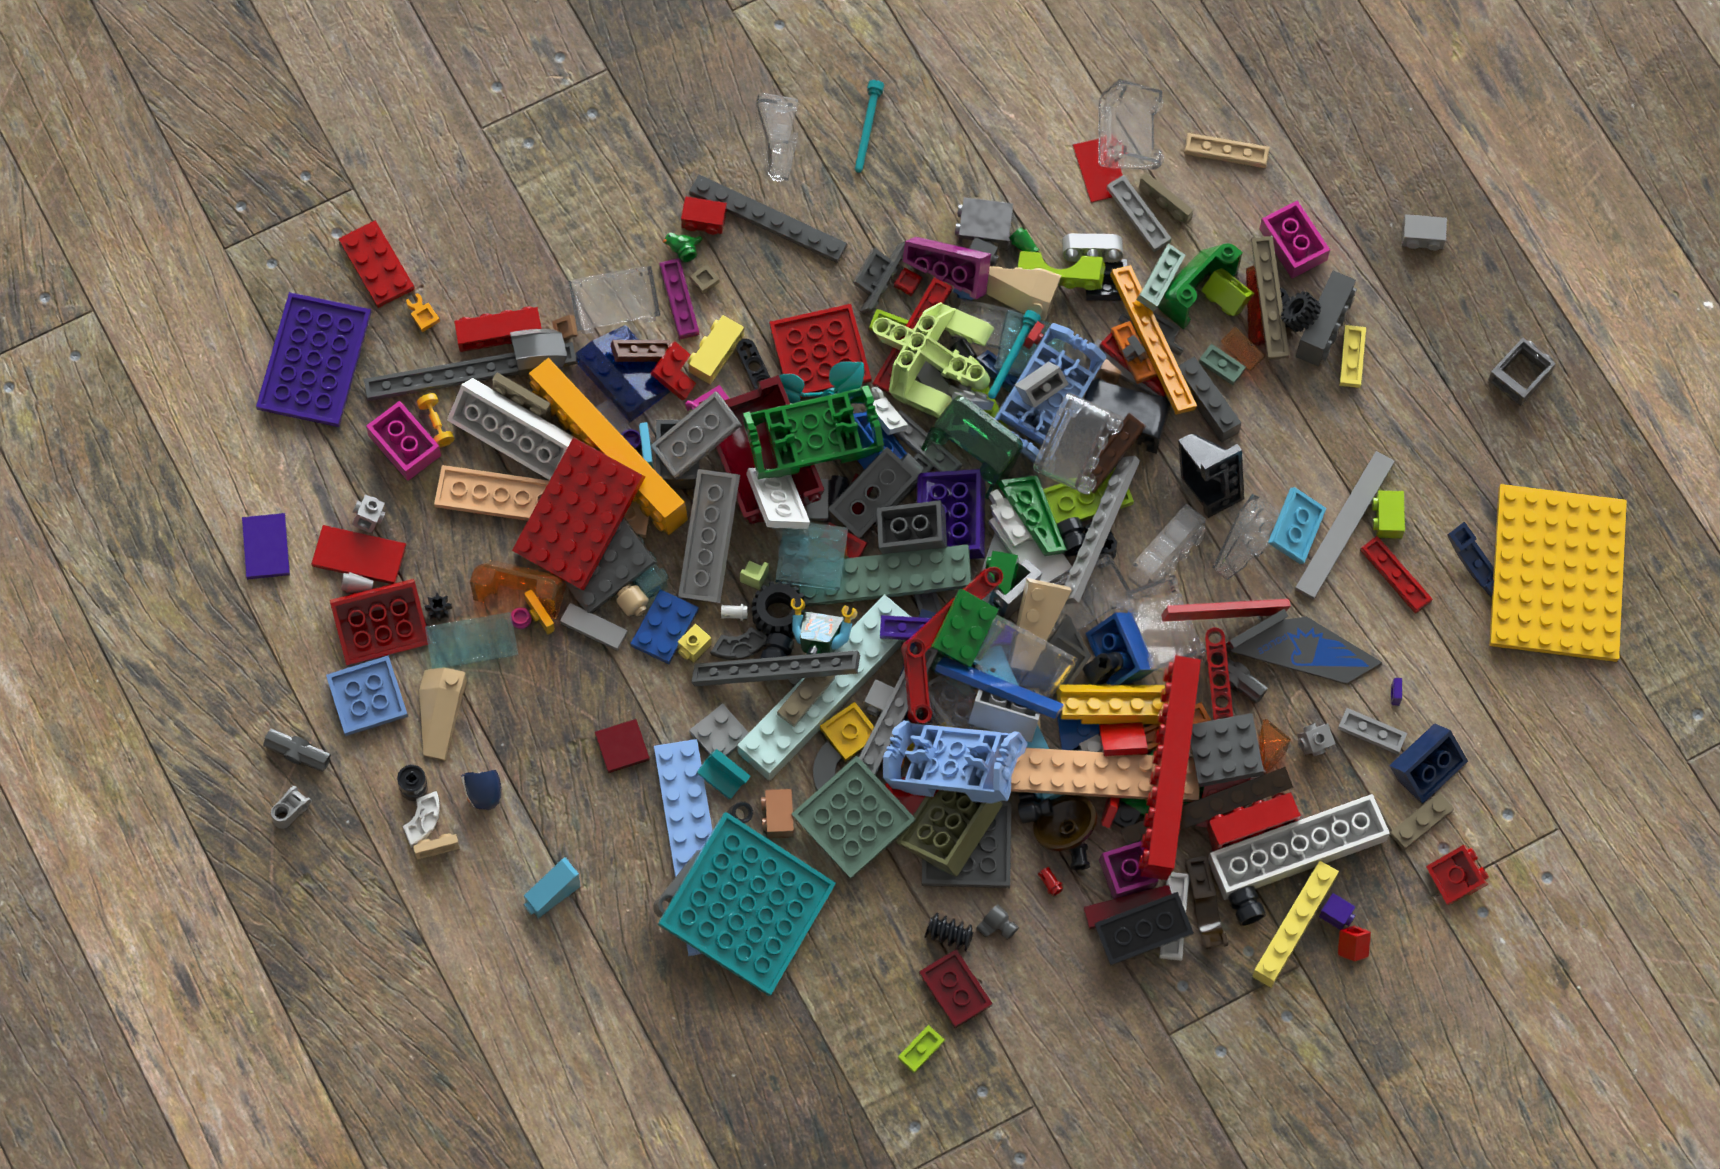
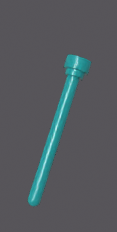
M870 80L868 82L867 91L870 97L855 164V171L857 173L863 171L877 99L884 91L885 84L878 80Z
M1032 310L1025 312L1022 318L1023 327L988 393L990 399L996 398L1030 330L1033 329L1037 321L1040 322L1041 316Z

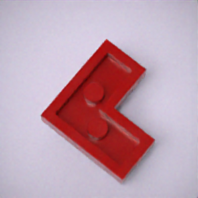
M674 341L650 374L683 401L696 383L681 371V368L691 354Z

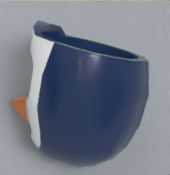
M496 770L481 773L467 772L461 775L468 797L467 800L473 807L489 811L500 803L502 787Z

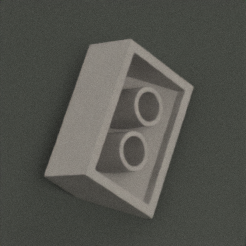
M979 689L968 724L978 729H988L994 732L1011 734L1013 732H1020L1026 741L1032 743L1040 713Z

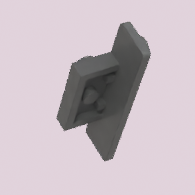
M905 241L896 246L890 258L876 248L870 251L853 281L854 285L868 294L866 301L860 309L862 314L869 311L872 312L879 303L877 299L880 294L882 295L886 291L889 278L895 275L898 270L897 264L903 260Z

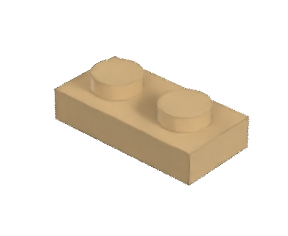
M450 833L439 836V839L431 841L430 839H424L413 845L417 860L460 849L457 835Z

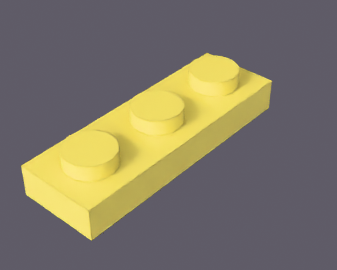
M1345 325L1339 386L1361 387L1366 327Z

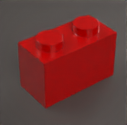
M685 196L681 215V228H685L688 231H705L711 235L722 234L727 213V203Z

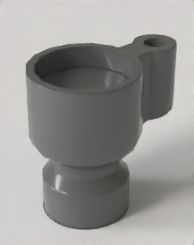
M997 904L989 911L976 929L985 938L1000 930L1001 935L1008 940L1016 933L1019 927L1014 922L1009 921L1008 913Z

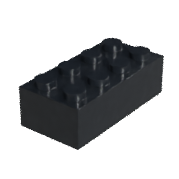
M1178 892L1094 923L1110 966L1194 934Z

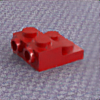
M1462 845L1426 866L1447 905L1456 902L1466 895L1470 896L1488 885L1486 879L1489 876L1483 866L1479 868L1475 862L1478 856L1473 848L1468 849L1467 846Z

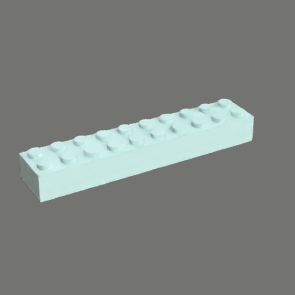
M885 594L851 628L848 642L835 650V652H859L858 674L834 675V681L797 725L793 727L778 716L777 711L805 679L802 678L737 745V753L769 782L820 730V725L832 718L902 646V640L880 639L881 615L911 617Z

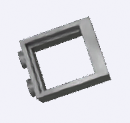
M1522 338L1491 371L1488 381L1521 406L1553 372L1556 363L1548 354H1543L1539 351L1533 342ZM1520 353L1543 370L1527 389L1503 372Z

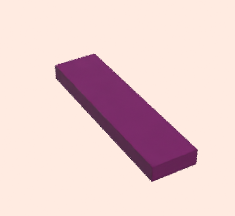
M680 258L660 262L659 266L679 340L700 335Z

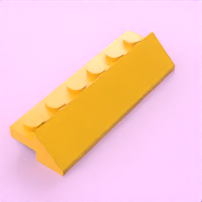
M1056 684L1057 702L1064 704L1060 712L1061 719H1081V724L1135 722L1161 724L1157 722L1159 710L1162 709L1163 702H1160V696L1165 685Z

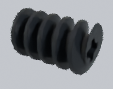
M936 912L931 917L924 938L931 933L932 941H935L939 936L941 944L948 939L949 947L956 942V949L959 950L964 945V950L967 952L974 932H972V924H969L964 929L963 921L956 926L955 918L950 923H947V916L945 915L939 920V913Z

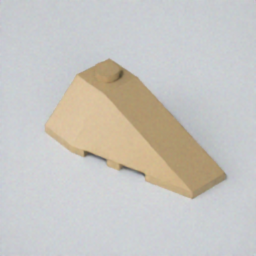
M990 266L986 294L1023 314L1027 310H1032L1041 316L1042 321H1045L1051 311L1061 275L1041 268L1028 270L1016 267L1015 269H1004L1002 267Z
M445 667L424 671L419 689L424 757L442 761L446 759L467 683L466 673L463 671Z

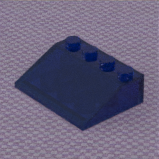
M624 325L592 340L575 354L579 367L630 423L671 391L650 374L658 362H615L610 347L612 340H639Z

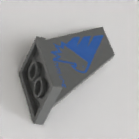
M1285 609L1226 643L1227 653H1236L1344 684L1382 663L1307 616L1286 619L1288 614Z

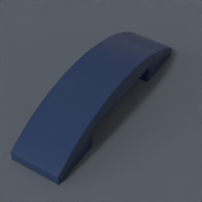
M1462 522L1447 534L1468 572L1492 598L1494 567L1475 542L1476 536L1468 525Z

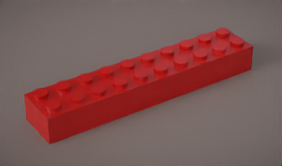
M1175 655L1172 662H1168L1167 669L1165 668L1163 681L1166 683L1160 696V702H1163L1162 709L1159 710L1157 722L1161 724L1155 735V743H1158L1153 753L1152 764H1155L1154 771L1150 774L1149 785L1153 786L1151 793L1149 792L1146 805L1150 807L1144 818V826L1147 829L1142 836L1141 847L1144 848L1143 855H1140L1138 868L1142 869L1141 876L1167 881L1175 867L1201 659Z

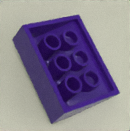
M981 469L920 473L918 475L917 503L941 501L946 516L947 547L968 545L970 559L985 558V477Z

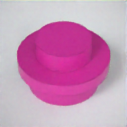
M516 608L510 615L511 624L518 629L528 627L532 621V616L526 608Z

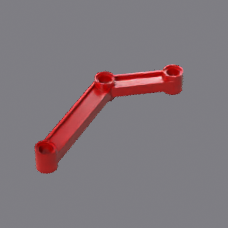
M997 567L984 569L963 590L982 600L996 586L1001 584L1003 573ZM989 572L994 575L993 583L987 579ZM955 597L913 636L905 641L901 648L904 658L908 702L907 716L908 720L913 724L926 723L932 717L925 652L932 646ZM911 643L917 646L916 654L910 651ZM918 708L921 709L924 714L921 720L916 717V711Z

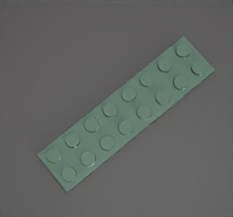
M968 545L798 564L799 590L804 595L806 607L878 599L884 594L887 597L964 589L972 581Z

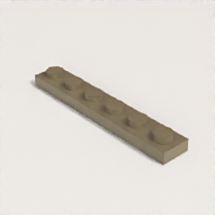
M1273 236L1255 237L1251 239L1267 360L1289 358L1286 327L1281 319L1283 306Z

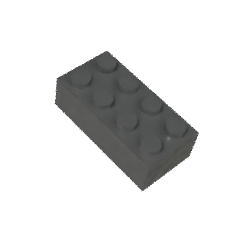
M1334 270L1332 271L1318 301L1321 305V312L1317 314L1318 319L1313 320L1314 324H1309V328L1305 329L1296 353L1297 358L1318 367L1322 360H1327L1332 343L1334 344L1339 333L1338 330L1343 325L1347 316L1346 313L1351 308L1355 299L1354 296L1357 291L1354 288L1355 279Z

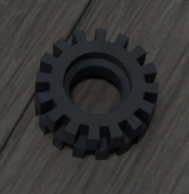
M1302 291L1301 294L1299 292L1296 293V297L1292 296L1290 298L1291 301L1285 303L1287 306L1282 308L1284 312H1281V319L1295 332H1302L1304 328L1308 329V325H1313V320H1317V314L1321 312L1320 303L1307 291Z

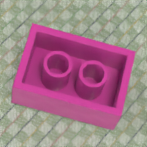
M1298 200L1262 218L1259 230L1264 237L1273 236L1275 254L1292 279L1328 260L1330 248Z
M400 401L366 425L368 436L407 481L441 457L439 445Z

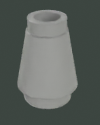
M351 572L343 574L341 590L346 591V593H359L372 589L373 580Z

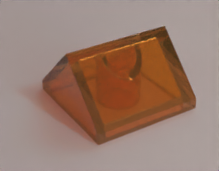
M1263 719L1259 731L1260 755L1262 765L1266 771L1264 774H1267L1286 754L1291 741L1287 735L1268 719Z

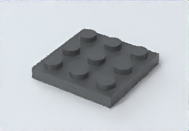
M1252 713L1193 724L1191 746L1199 787L1264 775Z

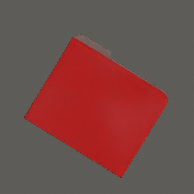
M1357 926L1340 930L1338 955L1354 962L1367 958L1369 956L1371 932Z

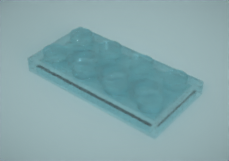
M511 612L425 627L432 669L449 668L518 656Z

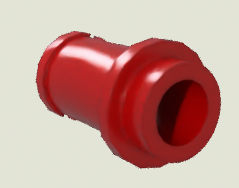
M1046 867L1038 873V876L1048 889V894L1056 896L1063 891L1062 882H1058L1050 867Z

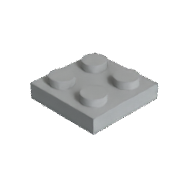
M721 704L689 730V733L697 739V742L709 755L718 749L726 757L737 749V745L749 733L724 704Z

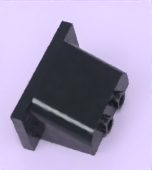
M1189 434L1178 440L1181 478L1203 505L1204 514L1208 518L1244 500L1242 449L1238 444L1225 449L1196 434Z

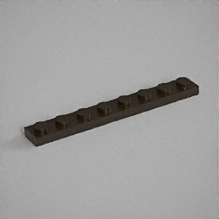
M1286 767L1183 805L1179 831L1210 820L1216 815L1231 812L1238 807H1244L1293 788ZM1144 821L1120 829L1126 846L1142 841V836L1147 829L1144 826Z

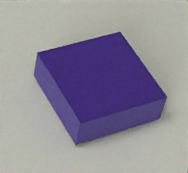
M1394 678L1391 684V704L1400 706L1402 701V678Z

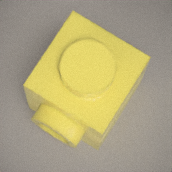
M695 624L678 641V652L684 659H690L692 662H695L712 645L711 637Z

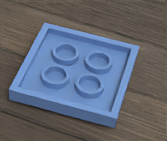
M389 655L326 675L345 736L408 717Z

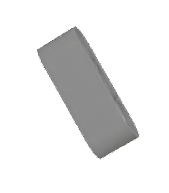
M1072 233L1065 235L1062 239L1063 257L1067 261L1078 262L1082 256L1103 257L1104 262H1118L1123 258V241L1116 234Z

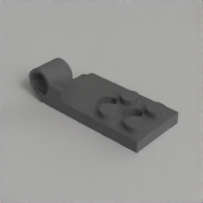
M886 447L828 507V510L853 534L860 538L877 520V508L889 507L918 477L924 467L909 453L899 459ZM872 486L877 487L879 491L878 496L873 499L867 496V490ZM856 502H861L864 506V510L860 514H855L852 511V506Z

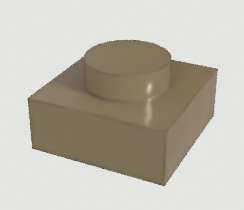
M707 264L690 275V280L702 294L719 283V278Z

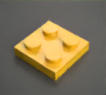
M856 702L820 725V730L845 762L863 750L874 729L873 724Z

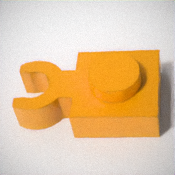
M417 293L415 294L418 300L417 303L413 304L409 299L406 300L407 307L413 311L411 317L419 329L424 332L438 324L440 318L429 303L423 305L422 297Z

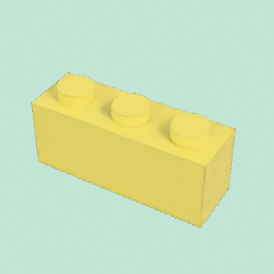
M722 315L719 321H714L710 329L711 333L708 337H703L699 344V350L697 353H692L688 360L689 373L710 385L736 349L738 342L744 337V327Z

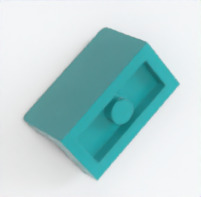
M718 749L711 752L697 771L699 776L728 799H731L738 789L751 777Z

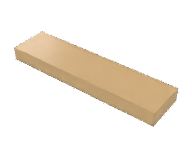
M1188 133L1184 154L1266 168L1269 147Z

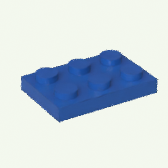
M660 589L635 634L631 647L670 664L678 650V641L687 633L699 611V607Z

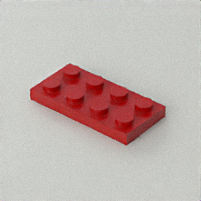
M376 220L338 238L340 245L377 308L415 290L412 281Z

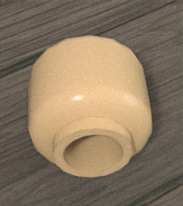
M628 584L617 593L618 598L616 602L627 616L636 615L639 617L647 610L645 606L649 599L638 585L631 586V584Z

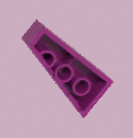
M914 237L905 241L903 262L924 273L935 276L942 282L945 281L953 285V288L970 294L974 299H978L987 293L991 254L920 237Z

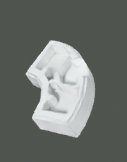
M437 791L416 799V814L409 823L403 826L411 848L419 841L426 839L437 824L440 812Z

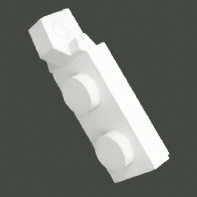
M998 489L991 492L989 496L993 504L990 506L991 514L1012 547L1015 548L1032 539V536L1008 499H1003Z

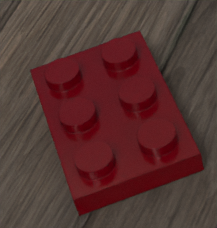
M957 949L919 971L920 977L954 1028L959 1027L993 1005Z

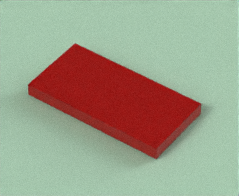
M323 525L311 565L312 567L343 574L351 572L370 580L394 584L399 574L406 543Z

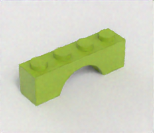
M1020 251L1018 268L1028 270L1041 268L1061 275L1058 286L1068 289L1080 287L1087 290L1102 289L1105 263L1103 257L1082 256L1072 267L1055 269L1045 263L1041 253Z

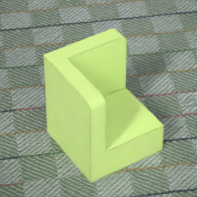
M749 561L745 570L742 569L740 572V582L760 590L769 573V563L764 562L761 566Z

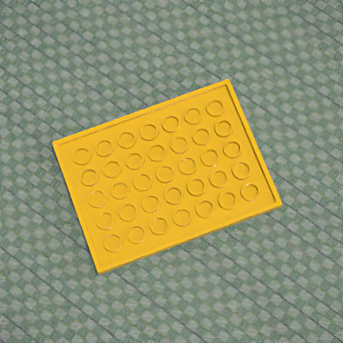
M1505 484L1499 485L1489 646L1613 662L1619 660L1627 500Z

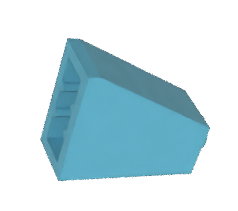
M566 857L556 864L524 895L526 902L524 907L531 915L534 913L540 918L581 887L579 873Z

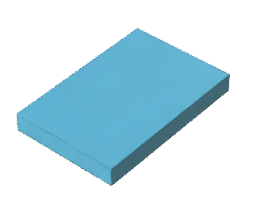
M1290 488L1268 544L1297 563H1305L1327 508L1297 488Z

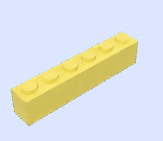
M1319 860L1256 966L1252 975L1253 978L1272 988L1336 880L1339 871Z

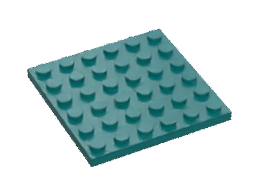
M724 812L657 925L770 996L836 883L729 813Z

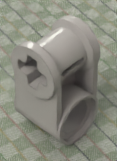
M292 786L272 807L273 824L281 829L289 827L300 814L307 810L312 800L298 792L296 786ZM279 813L287 814L283 819L276 817Z

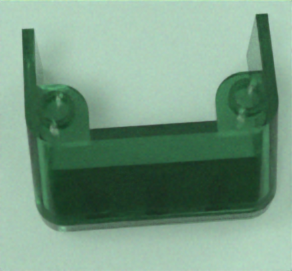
M959 395L950 402L930 428L921 447V450L925 451L933 442L943 445L951 439L982 463L980 467L981 476L991 484L985 495V498L988 500L990 493L1000 488L998 486L1000 480L1008 479L1023 449V443L1017 435L968 398Z

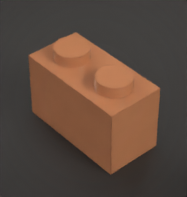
M792 789L765 790V797H761L762 811L766 810V818H762L763 832L767 831V839L794 837Z

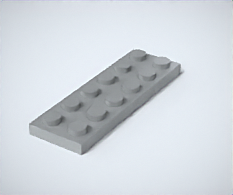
M698 469L678 597L716 603L721 601L740 479L738 474Z

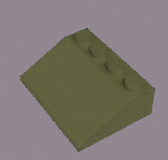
M938 790L933 798L930 796L924 798L913 815L916 821L901 834L897 843L940 870L957 877L1003 803L1001 801L995 803L971 801L964 792Z

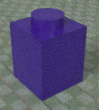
M1332 893L1321 910L1319 917L1342 930L1345 925L1349 927L1356 916L1353 914L1355 906Z

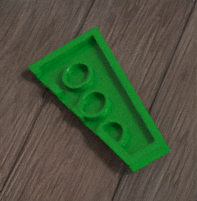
M1038 476L1000 480L998 486L1044 556L1063 554L1066 551V547Z

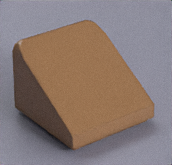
M1105 359L1096 374V378L1116 385L1121 371Z

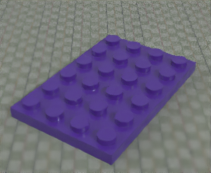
M289 292L257 401V410L339 427L372 313L371 309Z

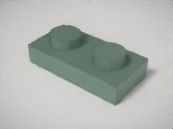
M1213 344L1208 347L1199 359L1200 364L1231 385L1236 383L1246 369L1244 365Z

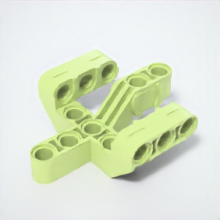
M941 302L925 310L914 329L887 318L877 319L873 323V331L879 340L884 344L901 350L893 364L889 386L890 394L898 401L939 419L944 418L952 404V398L939 390L915 381L925 362L941 371V376L954 379L966 387L970 386L982 390L989 385V375L974 357L969 356V358L959 355L960 352L958 350L951 352L937 342L942 332L946 330L950 335H958L965 338L971 344L974 342L985 346L995 330L989 323L944 305Z

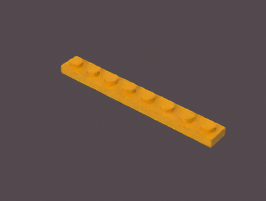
M1131 265L1113 269L1110 275L1175 414L1195 410L1197 405L1153 311L1136 300L1142 288Z

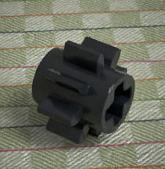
M436 593L435 597H428L430 605H425V611H430L429 618H438L439 622L445 616L449 618L447 610L452 609V604L447 603L448 596L441 597Z

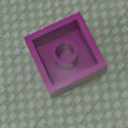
M1141 841L1104 852L1099 859L1113 899L1153 889L1158 883V879L1141 876L1142 869L1138 868L1140 855H1143L1144 848L1141 847Z

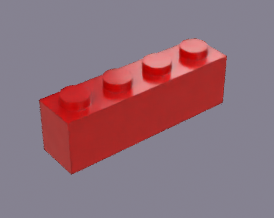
M531 306L523 307L521 310L516 311L504 310L492 315L485 313L474 318L462 317L454 321L459 352L511 344L510 332L542 329L538 307Z

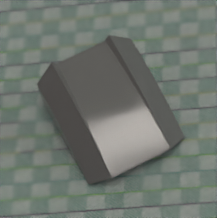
M530 329L510 332L519 377L528 376L529 372L548 358L559 369L563 368L567 353L562 333L554 329Z

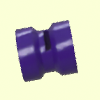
M633 429L624 431L621 435L640 453L642 445L639 432Z

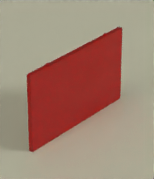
M1111 136L1073 144L1075 157H1077L1087 189L1086 192L1091 203L1113 198L1106 189L1107 185L1123 176Z

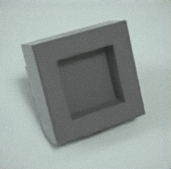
M1135 335L1127 339L1129 345L1122 350L1126 360L1130 362L1138 357L1140 362L1148 358L1145 349Z

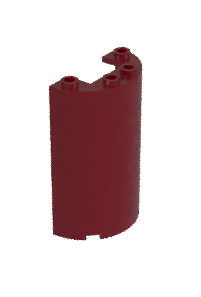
M779 375L760 381L756 390L724 400L742 426L721 442L716 449L725 472L740 475L736 500L744 520L749 522V524L765 521L747 477L748 468H755L742 420L743 413H752L790 404ZM763 422L757 425L756 429L762 448L764 469H775L776 466ZM815 464L801 467L799 473L791 475L804 507L822 499L821 495L825 489Z

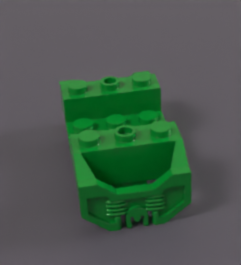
M869 386L757 412L743 413L742 420L748 436L758 480L797 474L801 467L836 459H840V463H846L882 452L884 447L882 430L878 414L875 411L876 406L873 405L874 399ZM851 404H864L867 422L870 423L874 441L868 448L862 449L857 431L858 424L857 422L855 423L853 406L851 407ZM763 422L776 466L775 469L771 470L764 469L762 448L756 426Z

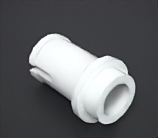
M741 604V606L722 605L721 619L732 618L743 621V619L748 618V606H744V604Z

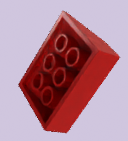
M414 579L330 600L346 666L431 644Z

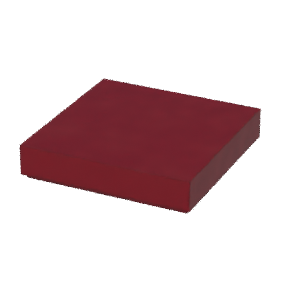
M637 719L595 731L608 773L650 760Z

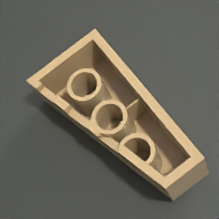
M1026 578L1008 663L1011 667L1032 671L1072 591L1069 587Z

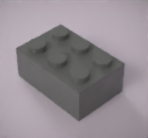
M656 420V441L681 420ZM656 454V472L672 489H695L699 461L682 476L675 479Z
M940 500L877 508L878 545L882 554L947 547L945 509Z

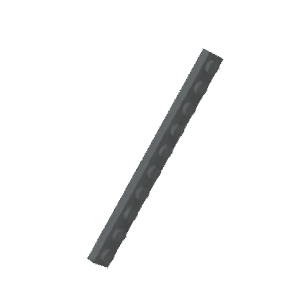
M573 342L564 343L567 358L563 367L576 365ZM513 352L364 379L367 400L372 401L462 385L472 378L479 382L491 380L497 372L504 377L519 375L515 353Z

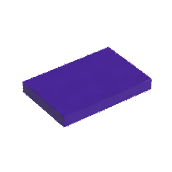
M285 513L242 517L247 580L290 575Z

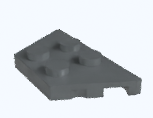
M1065 615L1043 647L1032 671L1027 670L1019 682L1021 685L1056 690V684L1072 685L1091 654L1084 645L1083 639L1076 630L1069 615Z

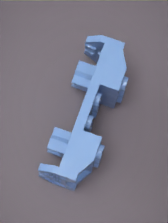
M1052 323L1046 331L1016 384L1047 362H1051L1060 367L1069 385L1035 408L1023 402L1014 386L986 431L988 435L1017 449L1039 466L1046 460L1107 357L1092 342L1087 344V339L1083 340L1078 334L1074 336V331ZM1057 338L1069 343L1075 350H1080L1091 360L1089 370L1078 364L1080 362L1079 359L1074 361L1064 355L1066 351L1058 352L1047 345V343ZM999 420L1008 424L1012 428L1016 429L1020 433L1024 434L1025 436L1029 437L1030 439H1032L1033 441L1037 442L1045 448L1040 451L1037 447L1032 445L1033 443L1027 442L1028 440L1020 438L1018 434H1014L1015 432L1000 427Z
M902 721L893 728L892 734L894 737H890V741L893 744L887 746L888 751L884 753L883 778L891 788L914 795L934 797L937 789L964 792L971 801L995 803L998 801H1008L1011 793V776L1017 759L1025 753L1028 743L1020 732H1013L1011 734L913 724L910 721ZM910 744H915L913 751H906ZM906 755L911 764L905 780H902L901 764Z

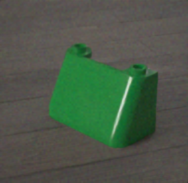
M1229 243L1203 249L1171 281L1157 308L1184 329L1191 321L1188 316L1190 307L1197 299L1195 288L1208 275L1211 276L1214 271L1221 268L1235 277L1239 271L1243 252Z

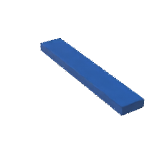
M945 656L936 665L935 671L1053 719L1063 709L1064 704L975 668L966 667Z

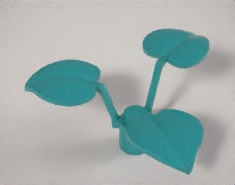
M840 362L835 364L829 373V381L834 387L818 393H802L804 381L797 375L781 374L779 377L790 404L800 402L801 397H824L860 389L864 378V363Z

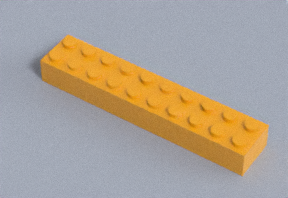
M549 358L529 372L531 380L529 384L533 388L532 393L551 403V415H556L559 418L558 421L565 430L569 429L573 433L572 436L645 476L632 502L636 501L640 505L642 513L654 520L653 523L659 531L664 530L669 536L688 520L685 502Z

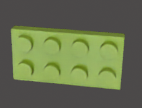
M1115 468L1095 494L1077 481L1078 478L1043 489L1056 524L1072 517H1079L1081 522L1093 518ZM1129 488L1120 509L1134 504Z

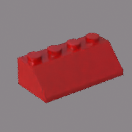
M1281 792L1265 802L1264 800H1258L1248 808L1238 807L1232 810L1231 814L1225 816L1219 814L1212 817L1207 827L1212 850L1216 851L1299 821L1301 815L1291 792L1287 794Z

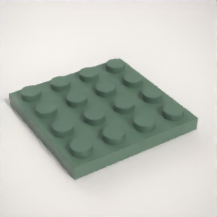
M858 756L853 758L792 813L793 818L850 879L858 874L916 821L913 815Z

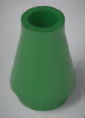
M1022 227L1018 228L1009 237L1012 241L1011 244L1021 251L1038 252L1040 250L1028 231Z

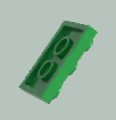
M959 589L931 647L964 666L971 667L999 609L971 593Z

